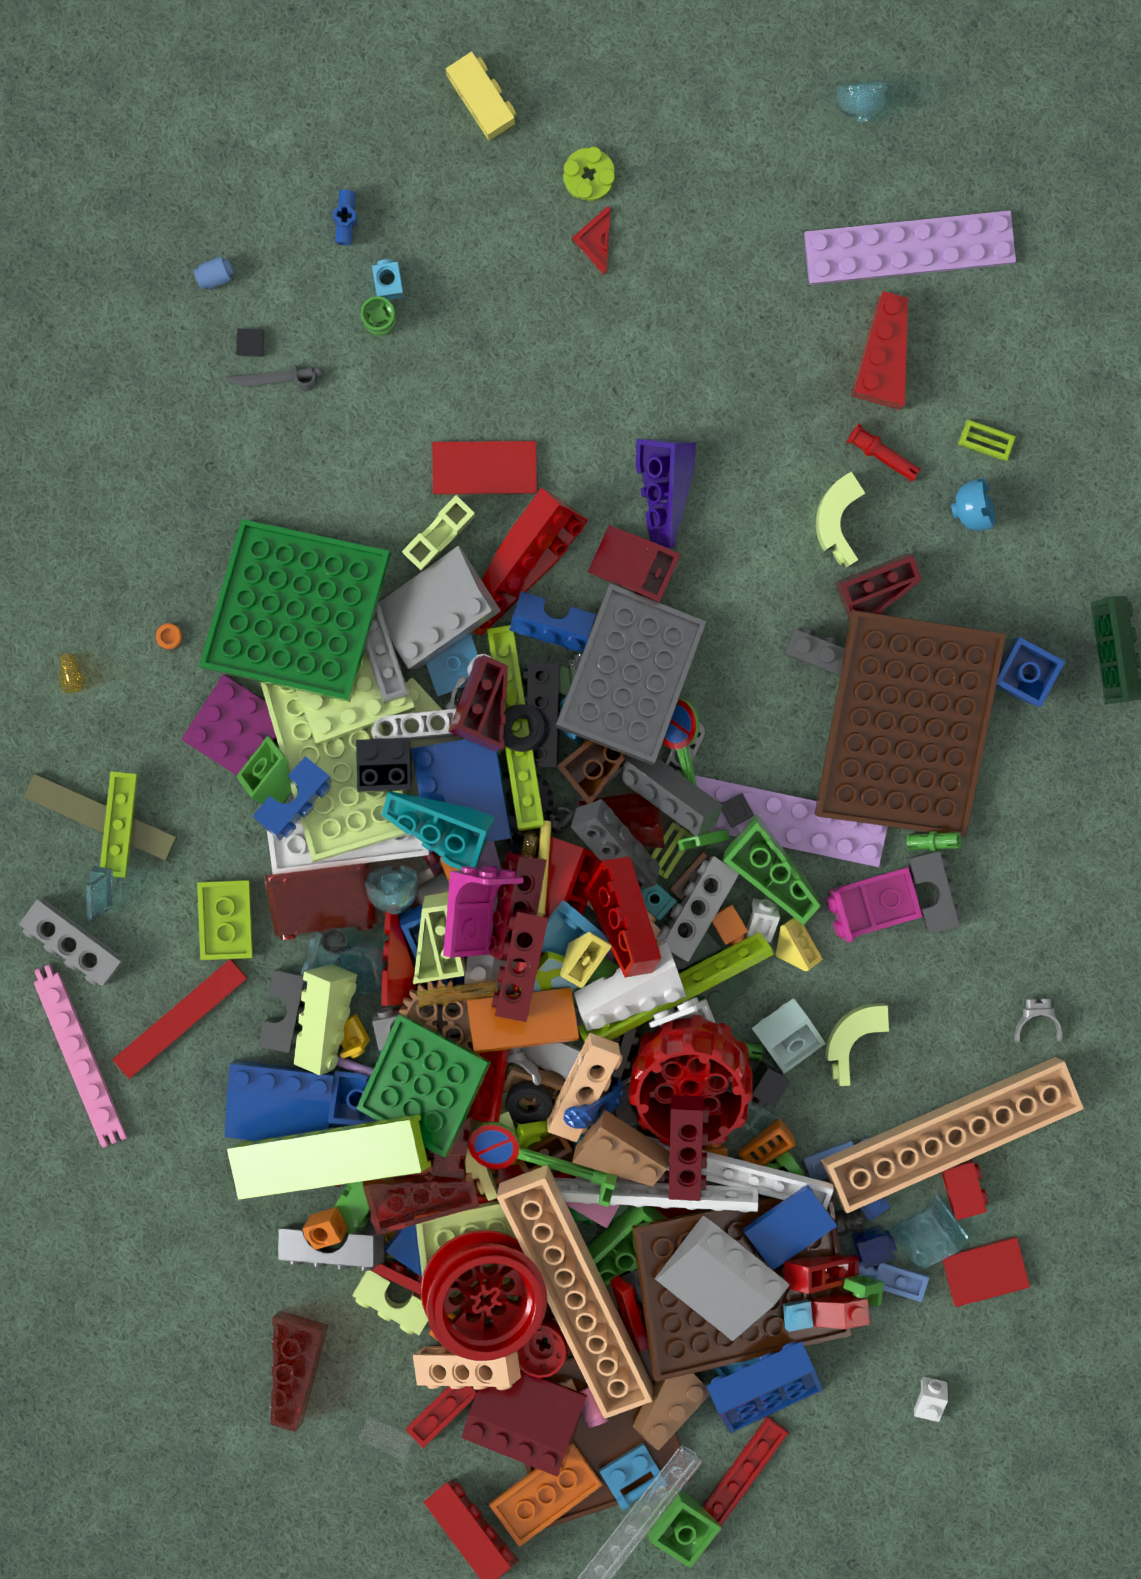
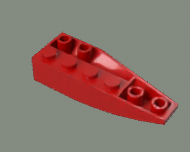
M541 488L510 529L482 579L501 612L472 632L482 636L487 629L495 624L518 601L520 593H526L566 553L567 548L582 531L588 519L556 495Z
M550 837L545 914L549 918L564 900L582 915L588 902L585 889L602 861L594 852ZM517 962L516 970H524L527 963ZM514 984L513 991L521 993L520 987Z

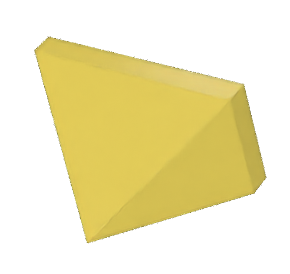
M793 917L780 927L776 950L778 958L805 972L823 960L805 926Z

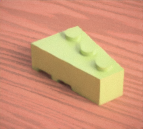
M449 892L424 897L413 984L465 976L466 957L450 958L443 956Z

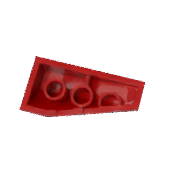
M393 896L386 898L385 935H389V938L385 940L383 956L385 961H388V966H385V970L382 971V1006L404 1004V997L412 999L409 994L411 989L419 992V983L413 984L416 961L401 927L400 911Z

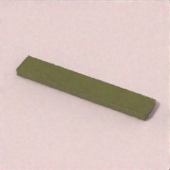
M33 774L24 798L104 833L107 805L38 774ZM133 817L130 845L166 861L177 836Z

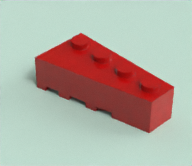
M882 291L878 297L851 397L901 410L905 406L907 297Z
M631 857L603 860L585 889L588 899L608 942L612 945L611 949L624 977L652 973L662 958Z
M453 1480L446 1482L423 1503L480 1579H498L515 1565L519 1559L499 1537L495 1529L484 1519L480 1509L465 1496L466 1491L459 1482L454 1483Z

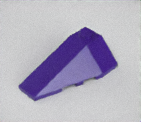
M637 439L636 469L637 474L642 473L645 486L640 490L642 497H647L649 507L645 516L650 541L666 548H674L695 469L696 442L667 439Z

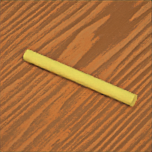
M544 821L545 827L540 829L539 857L547 860L537 913L545 914L551 821Z

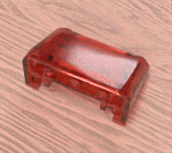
M371 862L264 875L275 936H280L281 941L296 939V934L355 926H357L358 931L373 929V924L378 923Z

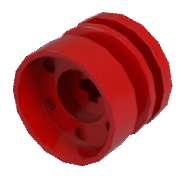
M553 1312L550 1315L544 1316L536 1334L526 1345L517 1350L519 1368L529 1376L537 1378L550 1377L559 1371L571 1352ZM544 1337L548 1338V1343L544 1342Z

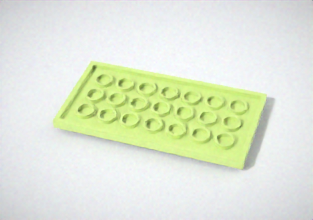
M260 682L279 748L288 760L289 774L306 756L327 773L332 780L330 791L323 798L319 797L312 804L314 808L307 817L300 818L313 863L407 835L381 815L389 791L357 792L356 740L374 739L371 734L373 726L317 746L297 691ZM378 725L379 733L386 736L383 725ZM290 780V786L295 800L298 795V787L295 784H293Z

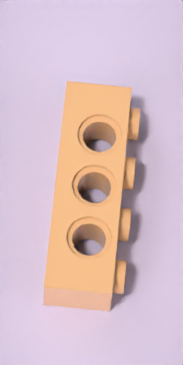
M589 1033L552 1107L551 1114L546 1119L549 1133L574 1142L578 1141L581 1134H585L588 1127L576 1129L565 1123V1110L571 1106L590 1105L600 1099L603 1091L608 1090L611 1083L610 1076L614 1069L617 1070L622 1061L618 1043ZM595 1065H600V1066H601V1067L598 1068V1069H593V1068H592V1067L595 1066ZM583 1087H590L588 1090H581Z
M424 1346L413 1355L417 1385H425L430 1389L441 1386H450L451 1389L473 1386L474 1389L496 1387L498 1390H505L511 1388L512 1384L521 1378L517 1351L506 1357L491 1361L468 1360L451 1353L444 1346Z

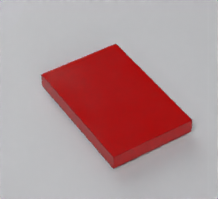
M1016 1236L941 1256L955 1307L1030 1288Z

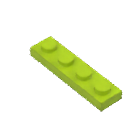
M110 771L99 875L127 877L138 774Z

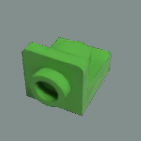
M864 1275L845 1278L844 1289L853 1292V1295L856 1297L867 1298L870 1305L875 1307L881 1305L884 1281Z

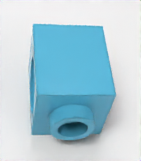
M392 259L378 261L377 265H373L372 270L377 296L384 297L387 300L404 298L398 262H393ZM392 274L395 276L394 282L390 285H385L381 283L382 276Z

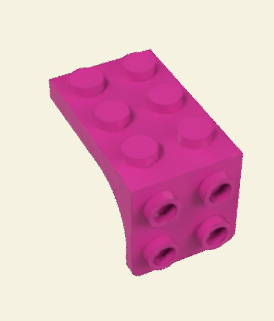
M462 866L461 871H450L443 956L451 958L490 955L489 946L491 945L490 939L496 893L502 884H521L524 878L515 876L516 872L512 870H500L498 872L495 866H482L481 870H478L476 867Z
M908 867L829 889V896L826 897L828 909L830 912L835 913L837 920L833 922L836 936H839L840 939L842 938L847 943L852 942L853 938L923 917Z

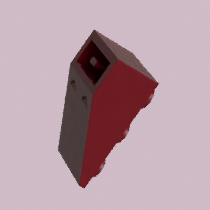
M608 525L587 573L659 603L681 554Z

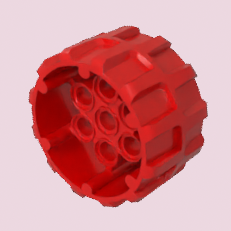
M693 1014L691 1018L673 1019L663 1023L652 1034L650 1032L644 1034L640 1040L638 1055H635L632 1060L629 1102L637 1106V1122L644 1130L648 1128L659 1137L660 1143L669 1146L672 1095L704 1096V1107H709L708 1123H703V1130H708V1145L713 1143L717 1145L727 1141L728 1135L735 1128H741L745 1124L748 1115V1103L753 1099V1070L749 1064V1049L746 1043L738 1041L732 1035L730 1026L723 1022L717 1024L703 1019V1015ZM674 1063V1064H677L678 1066L672 1067V1066H669V1064ZM651 1070L655 1073H658L655 1077V1082H651ZM713 1076H721L722 1078L715 1079ZM687 1081H695L696 1083L690 1084ZM733 1082V1091L729 1094L726 1090L729 1083ZM661 1086H670L671 1088L665 1089ZM706 1098H713L714 1100L709 1101Z

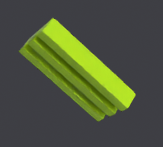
M967 419L958 445L1006 462L1008 461L1016 436ZM971 427L1008 440V444L1006 445L969 432V429ZM968 437L980 441L982 443L997 447L999 449L1005 450V452L1003 454L1001 452L969 442L966 440V438Z
M674 822L671 823L651 854V857L656 859L674 829L678 831L658 863L660 866L658 874L666 879L685 852V850L680 851L679 849L666 871L661 870L678 844V840L683 835L686 837L693 835Z

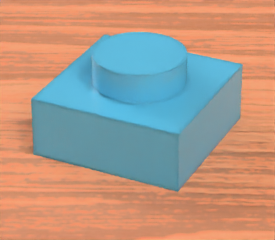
M804 1299L783 1303L784 1322L787 1331L813 1327L811 1301Z

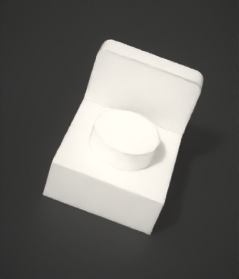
M753 899L751 903L753 912L746 928L748 930L746 938L761 932L766 941L771 942L780 919L778 904L768 899Z

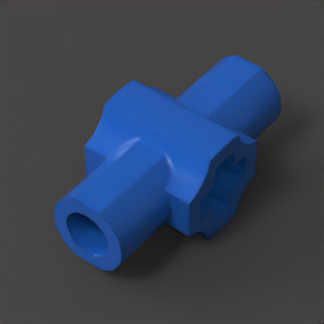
M339 190L338 208L333 210V220L337 225L335 243L338 245H352L353 227L358 224V216L356 211H354L356 193L352 190ZM343 213H349L351 219L347 218V222L343 223L340 216L344 217Z

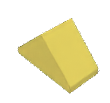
M591 932L569 942L560 976L583 988L612 945Z

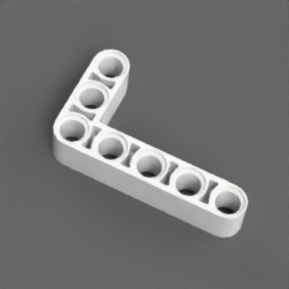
M486 654L477 655L469 663L467 670L468 678L472 670L473 664L475 662V659ZM456 709L380 717L374 723L371 734L374 739L409 738L410 741L458 736L448 732ZM433 718L439 719L443 725L442 730H434L430 725V720ZM406 721L415 723L417 727L415 733H409L405 730L404 723ZM378 725H388L391 729V734L389 736L381 735L378 731Z

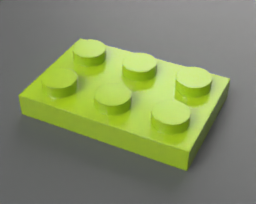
M250 880L197 882L200 960L253 958Z

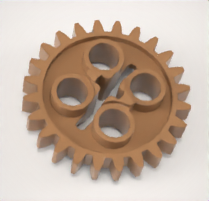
M443 979L439 980L437 985H434L433 981H429L428 987L419 983V992L411 989L409 994L412 999L404 997L403 1003L407 1007H400L399 1012L438 1033V999L442 998L443 1036L471 1051L472 1047L469 1042H472L467 1000L478 999L477 997L469 999L471 989L462 992L463 983H460L455 988L453 987V979H450L447 985H444ZM426 1002L431 1003L434 1006V1010L429 1013L424 1012L420 1005ZM454 1002L461 1009L453 1013L447 1009V1005ZM456 1028L460 1031L461 1035L457 1038H451L447 1034V1030Z

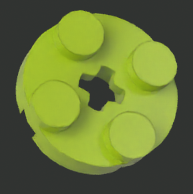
M597 147L579 149L572 153L564 164L563 180L565 187L577 199L597 201L606 196L612 187L615 173L614 165L608 155ZM588 168L596 172L593 175L594 180L590 181L588 178H582L585 174L584 169Z

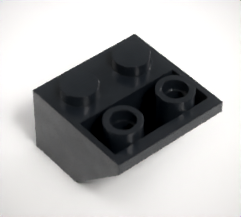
M409 738L356 740L358 793L411 790L412 747Z

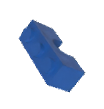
M525 592L520 593L510 631L583 653L595 614L570 607L569 614L565 618L554 619L549 617L544 611L546 599Z
M306 756L288 775L291 782L298 787L296 799L291 803L282 804L270 796L253 815L254 819L279 841L283 837L288 838L296 829L295 824L301 817H307L314 808L312 804L319 797L323 798L331 789L330 784L332 780L330 776Z

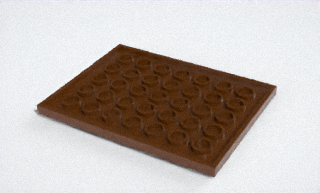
M852 610L814 814L817 817L925 832H960L961 837H966L1006 634Z
M832 1195L827 1207V1212L830 1214V1216L836 1223ZM767 1196L758 1198V1211L740 1212L738 1210L715 1211L707 1209L632 1226L653 1378L656 1382L759 1358L768 1353L776 1354L782 1351L783 1346L791 1342L799 1343L802 1341L803 1346L806 1347L852 1336L851 1328L811 1327L790 1332L785 1329L783 1303L846 1293L843 1288L844 1285L810 1294L786 1289L770 1310L732 1341L655 1280V1277L702 1216L716 1224L770 1268L746 1236L743 1228L784 1200ZM837 1227L787 1261L809 1257L841 1256ZM783 1263L772 1271L784 1280Z

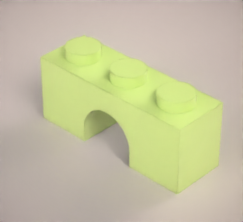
M455 495L438 513L434 522L424 532L419 533L402 553L422 572L476 517L475 513Z
M366 1271L353 1292L352 1296L356 1298L355 1301L365 1308H369V1306L378 1311L377 1314L384 1320H394L399 1323L400 1328L406 1333L420 1335L428 1322L422 1306L421 1295L413 1291L407 1301L396 1303L387 1295V1287L391 1280L372 1271Z

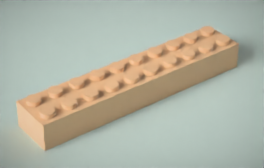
M1054 1057L821 1159L830 1183L833 1184V1190L840 1207L846 1213H849L1084 1108L1065 1061Z
M548 1165L500 1183L497 1199L524 1254L534 1262L542 1274L547 1290V1302L604 1419L652 1402L653 1384Z

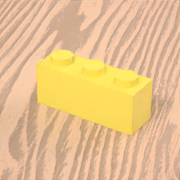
M470 52L445 68L448 79L488 141L515 125L514 115H516V112L509 101H503L500 96L502 90L495 79L490 80L485 73L488 69L481 57L476 58L473 52Z

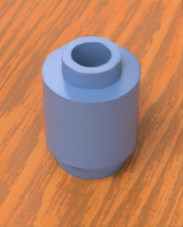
M222 256L198 265L199 268L194 270L195 278L202 290L205 288L210 290L232 281L231 275L235 274L230 260H224Z

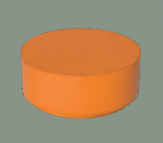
M167 623L158 628L156 641L162 648L172 650L182 643L183 633L178 626Z

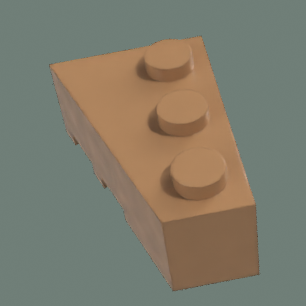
M604 1110L576 1145L572 1163L653 1187L668 1168L670 1151Z
M694 1373L658 1382L654 1380L652 1402L642 1405L632 1426L658 1451L710 1395L708 1388Z

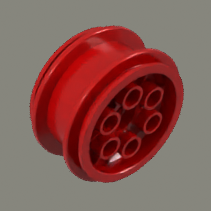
M469 1231L447 1241L431 1257L421 1280V1302L433 1334L448 1351L468 1360L491 1361L516 1352L532 1339L545 1316L547 1290L541 1272L534 1262L524 1254L518 1240L499 1231ZM484 1264H492L488 1267L483 1266ZM504 1278H511L508 1283L502 1284ZM478 1280V1283L471 1287V1285ZM460 1291L458 1296L449 1297L452 1292ZM507 1295L519 1296V1298L515 1302L508 1299ZM460 1308V1311L453 1320L450 1319L448 1315ZM484 1315L486 1318L491 1317L492 1322L484 1324Z

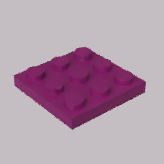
M223 674L181 740L235 775H238L265 738L269 736L274 741L276 734L266 701Z

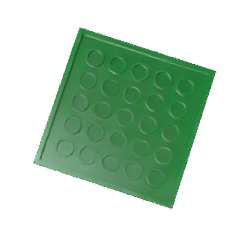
M241 519L199 667L205 670L350 702L390 561V551Z

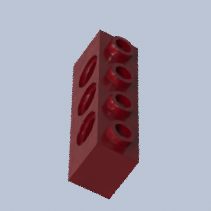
M507 852L502 870L515 871V876L523 877L524 881L520 885L502 884L498 889L497 910L493 915L494 926L490 939L491 945L489 946L491 956L506 961L507 957L502 956L505 940H511V935L508 937L510 931L508 930L510 915H516L517 908L533 912L538 911L546 859L533 854ZM517 903V908L513 911V907ZM523 932L518 935L517 940L522 945H528L531 943L530 939L532 936L529 933ZM517 958L514 960V962L526 963V961L521 958Z
M517 908L516 915H510L508 930L512 931L511 940H505L502 956L507 957L505 967H499L497 982H501L500 992H494L491 1005L492 1008H496L495 1016L527 1022L549 919L547 914ZM520 933H529L532 936L531 943L528 945L520 944L517 940ZM517 958H521L526 961L527 966L524 970L517 971L512 967V962ZM516 984L521 988V993L518 996H510L506 992L507 987Z
M672 1095L669 1200L700 1201L701 1191H706L707 1175H701L702 1168H707V1152H702V1146L708 1145V1130H703V1123H708L709 1107H704V1096Z

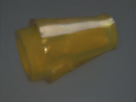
M72 653L60 655L59 687L62 688L63 693L82 691L85 681L75 660V655Z

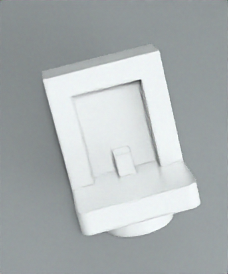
M928 1377L922 1378L921 1393L914 1407L915 1417L936 1422L940 1421L948 1402L947 1382Z

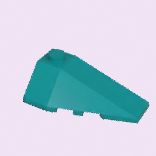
M393 791L387 793L381 814L404 833L412 834L423 842L421 845L427 850L431 848L439 854L444 863L459 870H462V866L477 867L495 817L473 808Z

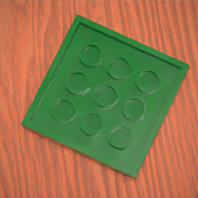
M398 1014L356 1109L377 1121L420 1114L421 1120L418 1122L424 1147L444 1158L449 1157L491 1061L403 1014Z

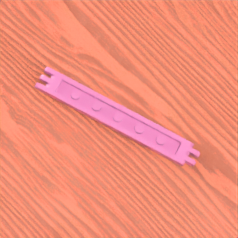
M50 964L44 966L47 974L46 977L41 968L36 969L35 974L38 980L34 981L35 988L102 1148L108 1146V1141L105 1137L107 1135L112 1144L118 1142L115 1134L117 1131L121 1140L127 1139L123 1124L60 973H54Z

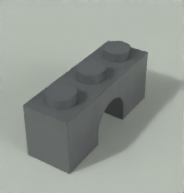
M930 851L906 858L913 883L930 882L936 889L934 901L927 906L920 907L925 932L933 934L959 927L958 920L962 919L958 904L954 905L952 895L955 894L952 880H947L945 870L948 869V863L945 855H941L940 851Z
M279 968L274 970L269 996L283 1000L287 1007V1013L285 1018L281 1020L266 1019L263 1022L259 1047L290 1053L292 1047H296L297 1035L299 1034L296 1031L299 1014L305 1009L304 1006H301V995L304 989L307 990V981L303 980V973Z

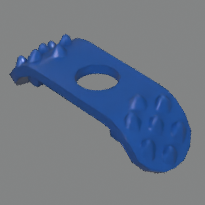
M615 1079L611 1089L612 1092L594 1103L567 1108L564 1113L565 1123L576 1129L587 1128L596 1122L604 1110L609 1113L616 1110L618 1106L622 1105L620 1099L624 1096L622 1091L624 1085L621 1079ZM606 1103L604 1109L598 1113L599 1108Z

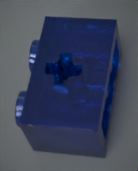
M880 1224L851 1234L857 1254L865 1269L895 1259L893 1251L897 1250L893 1236L890 1235L889 1230L884 1231Z

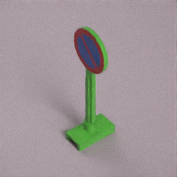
M678 698L662 743L671 749L677 750L683 777L697 786L688 747L697 738L699 717L689 701ZM728 829L708 830L698 837L693 834L678 840V845L681 851L730 840Z
M482 1123L473 1129L468 1139V1149L471 1156L480 1165L491 1169H502L513 1164L516 1159L540 1166L548 1165L550 1169L591 1180L590 1183L600 1185L598 1204L609 1207L612 1192L616 1185V1175L520 1147L517 1134L510 1127L502 1123Z

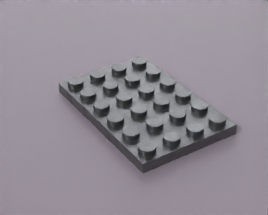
M610 583L555 727L654 765L706 621Z

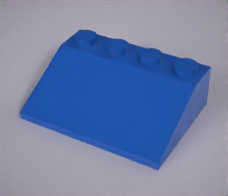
M467 739L411 748L419 797L473 808L495 817L487 842L512 838L498 751H492Z
M234 1060L230 1064L227 1087L225 1137L256 1141L330 1129L328 1116L335 1072L330 1071L317 1075L299 1067Z
M802 1341L799 1343H788L783 1346L782 1351L776 1354H765L758 1359V1362L750 1366L749 1364L741 1365L735 1369V1373L728 1376H718L711 1381V1384L707 1385L715 1407L730 1434L823 1390Z

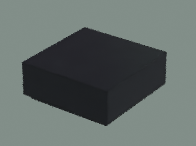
M237 328L236 355L263 357L264 330Z
M743 793L722 803V812L731 828L755 816Z

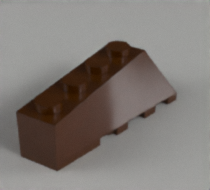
M588 740L557 767L587 804L595 801L628 755Z

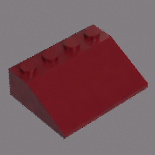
M521 1369V1378L512 1384V1387L509 1389L498 1390L496 1387L478 1389L461 1438L558 1477L566 1464L587 1395L546 1378L529 1376Z

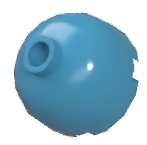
M984 477L971 480L961 486L956 494V503L951 504L954 518H960L962 525L973 531L995 528L994 524H996L992 499L990 500L988 493H985V491L990 489Z

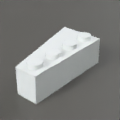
M667 942L659 946L662 959L652 973L625 978L621 969L618 968L612 977L608 979L602 977L574 992L587 1031L599 1029L606 1024L624 1020L643 1011H650L654 1007L686 997Z

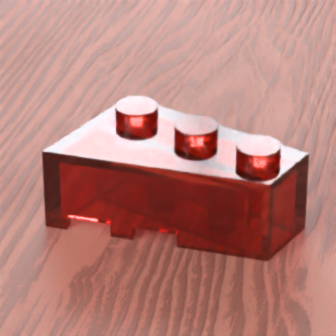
M632 793L595 799V801L602 799L643 847L665 848L660 809L640 794ZM585 800L579 801L580 807L587 805Z

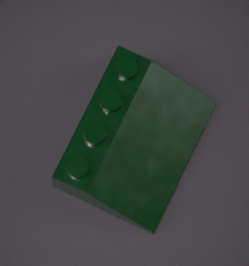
M1112 596L1090 602L1105 704L1140 700L1141 678H1139L1137 669L1140 668V657L1138 653H1135L1134 648L1137 635L1135 628L1131 627L1130 617L1133 616L1131 602H1128L1127 596Z

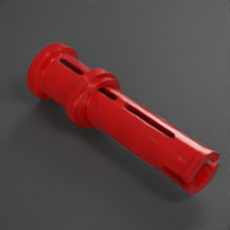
M860 423L855 426L846 440V443H852L863 450L864 455L869 457L873 455L910 482L915 480L916 474H919L921 470L920 467L915 466L881 443L878 435L873 436L864 430Z

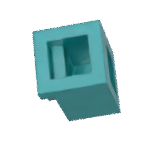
M657 883L655 886L641 890L646 909L658 920H661L677 902ZM652 894L659 895V901L655 904L650 902Z

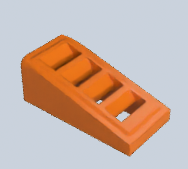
M778 1119L740 1149L738 1155L743 1161L764 1166L795 1146L794 1135L783 1121ZM769 1140H772L775 1144L773 1147L768 1142ZM761 1145L767 1151L765 1154L759 1148ZM754 1151L759 1159L755 1160L750 1153Z

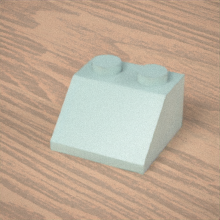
M794 998L783 1004L778 1010L762 1019L752 1028L784 1074L826 1044Z

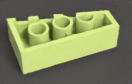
M334 964L304 971L303 980L307 981V990L304 989L301 995V1001L305 1002V1009L299 1014L298 1023L302 1026V1031L297 1035L295 1065L317 1075L333 1071L336 1067L339 1045L344 1039L343 1030L345 1022L350 1015L349 1006L351 998L356 991L355 982L357 974Z

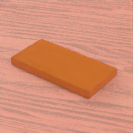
M571 987L533 992L527 1022L495 1016L496 1008L491 1007L493 997L467 1000L474 1053L579 1040Z
M572 1442L566 1464L558 1477L535 1468L489 1502V1506L520 1547L603 1486V1483Z

